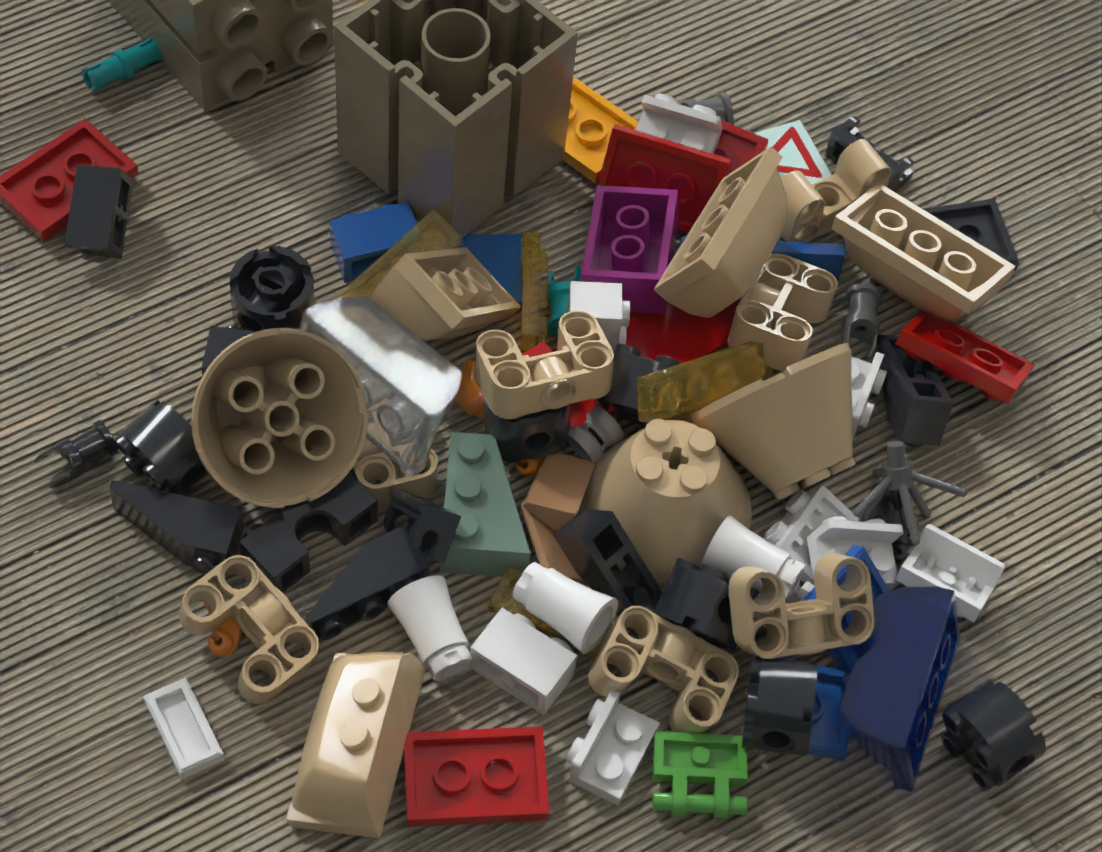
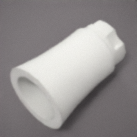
M731 515L718 528L702 561V564L725 572L727 574L726 579L728 580L731 579L735 571L744 566H754L772 572L783 583L786 603L797 589L806 568L805 564L791 558L790 553L774 546L750 531ZM759 578L753 582L751 587L757 589L760 593L762 591V582Z
M536 562L531 563L523 571L513 590V598L526 606L528 612L563 635L583 654L589 653L602 640L612 624L618 608V600L616 598L594 591L568 578L553 568L548 569Z
M435 575L419 579L392 595L387 603L388 607L403 626L423 666L428 667L434 681H445L463 673L472 666L473 658L468 650L469 643L457 619L446 580L443 576Z

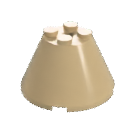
M273 328L242 337L224 349L213 360L201 378L196 390L192 407L191 426L199 458L211 477L221 487L248 503L262 507L284 508V506L307 500L313 501L338 485L352 469L361 453L368 428V413H366L362 380L356 368L342 351L332 343L312 333L290 328Z
M848 343L840 344L786 367L783 373L765 381L759 379L701 408L691 415V419L694 425L713 433L716 444L771 490L776 500L782 499L800 490L797 484L798 481L803 489L831 476L828 467L832 475L856 464L853 458L852 351Z
M663 419L651 420L644 429L603 452V456L595 463V469L578 509L579 513L584 509L613 511L660 588L665 587L677 558H682L701 567L711 540L722 522L729 515L748 529H750L752 518L751 500L747 486L738 470L716 444L713 433L689 422Z

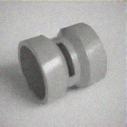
M595 406L586 415V421L581 426L574 425L570 429L566 440L582 459L596 463L603 456V451L607 447L614 446L625 438V434L607 411L600 406Z

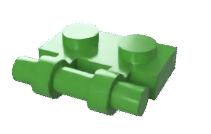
M655 731L653 737V781L671 782V793L653 792L652 811L670 812L671 817H685L686 813L712 814L713 819H728V815L746 816L747 797L729 796V785L745 786L748 779L747 749L741 748L742 736ZM687 783L713 784V795L687 794Z

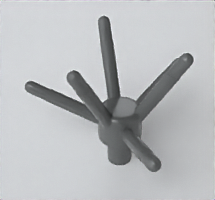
M892 441L887 443L888 461L882 464V468H876L872 472L875 477H882L881 482L854 509L853 515L860 517L863 514L860 522L870 520L886 491H899L912 544L919 545L920 537L910 496L925 519L930 518L931 513L914 481L961 497L967 495V490L914 472L912 462L905 460L904 442Z

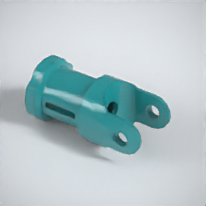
M578 265L575 266V278L570 281L555 283L552 270L548 271L547 303L551 306V317L546 322V328L551 336L558 337L560 318L567 313L570 282H581V269Z

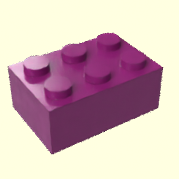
M597 185L581 271V282L622 283V301H630V312L666 314L668 301L662 298L654 288L675 254L679 226L678 190Z

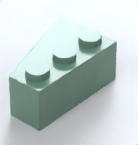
M451 432L444 507L462 517L445 562H440V572L521 578L523 571L529 566L531 553L496 439L492 435Z

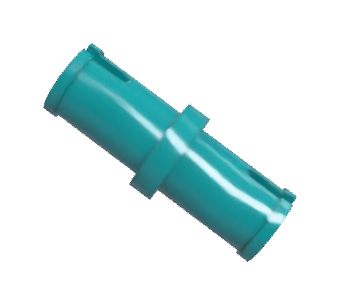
M150 37L124 51L121 49L112 51L109 58L88 68H83L81 74L88 89H91V92H96L98 89L119 79L128 80L134 76V72L161 61L162 53L157 43Z

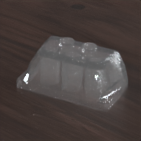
M340 297L316 304L305 310L299 330L317 335L336 346L350 360L362 380L366 413H368L366 438L412 477L424 470L436 432L449 415L455 401L462 376L461 372L368 297Z

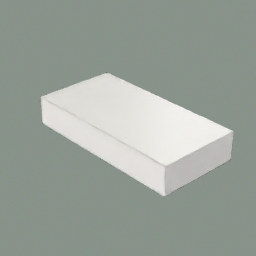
M187 678L143 696L144 703L181 780L224 761L222 750Z

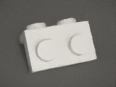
M928 524L920 536V544L912 550L901 566L895 580L906 585L913 593L926 596L941 604L952 614L975 622L990 598L1005 569V565L939 528Z

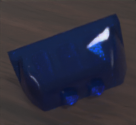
M904 587L880 594L873 606L874 630L865 642L854 645V655L857 657L853 669L846 668L841 683V694L844 696L840 705V713L848 734L870 758L892 771L895 788L913 792L960 641L955 591L941 587Z

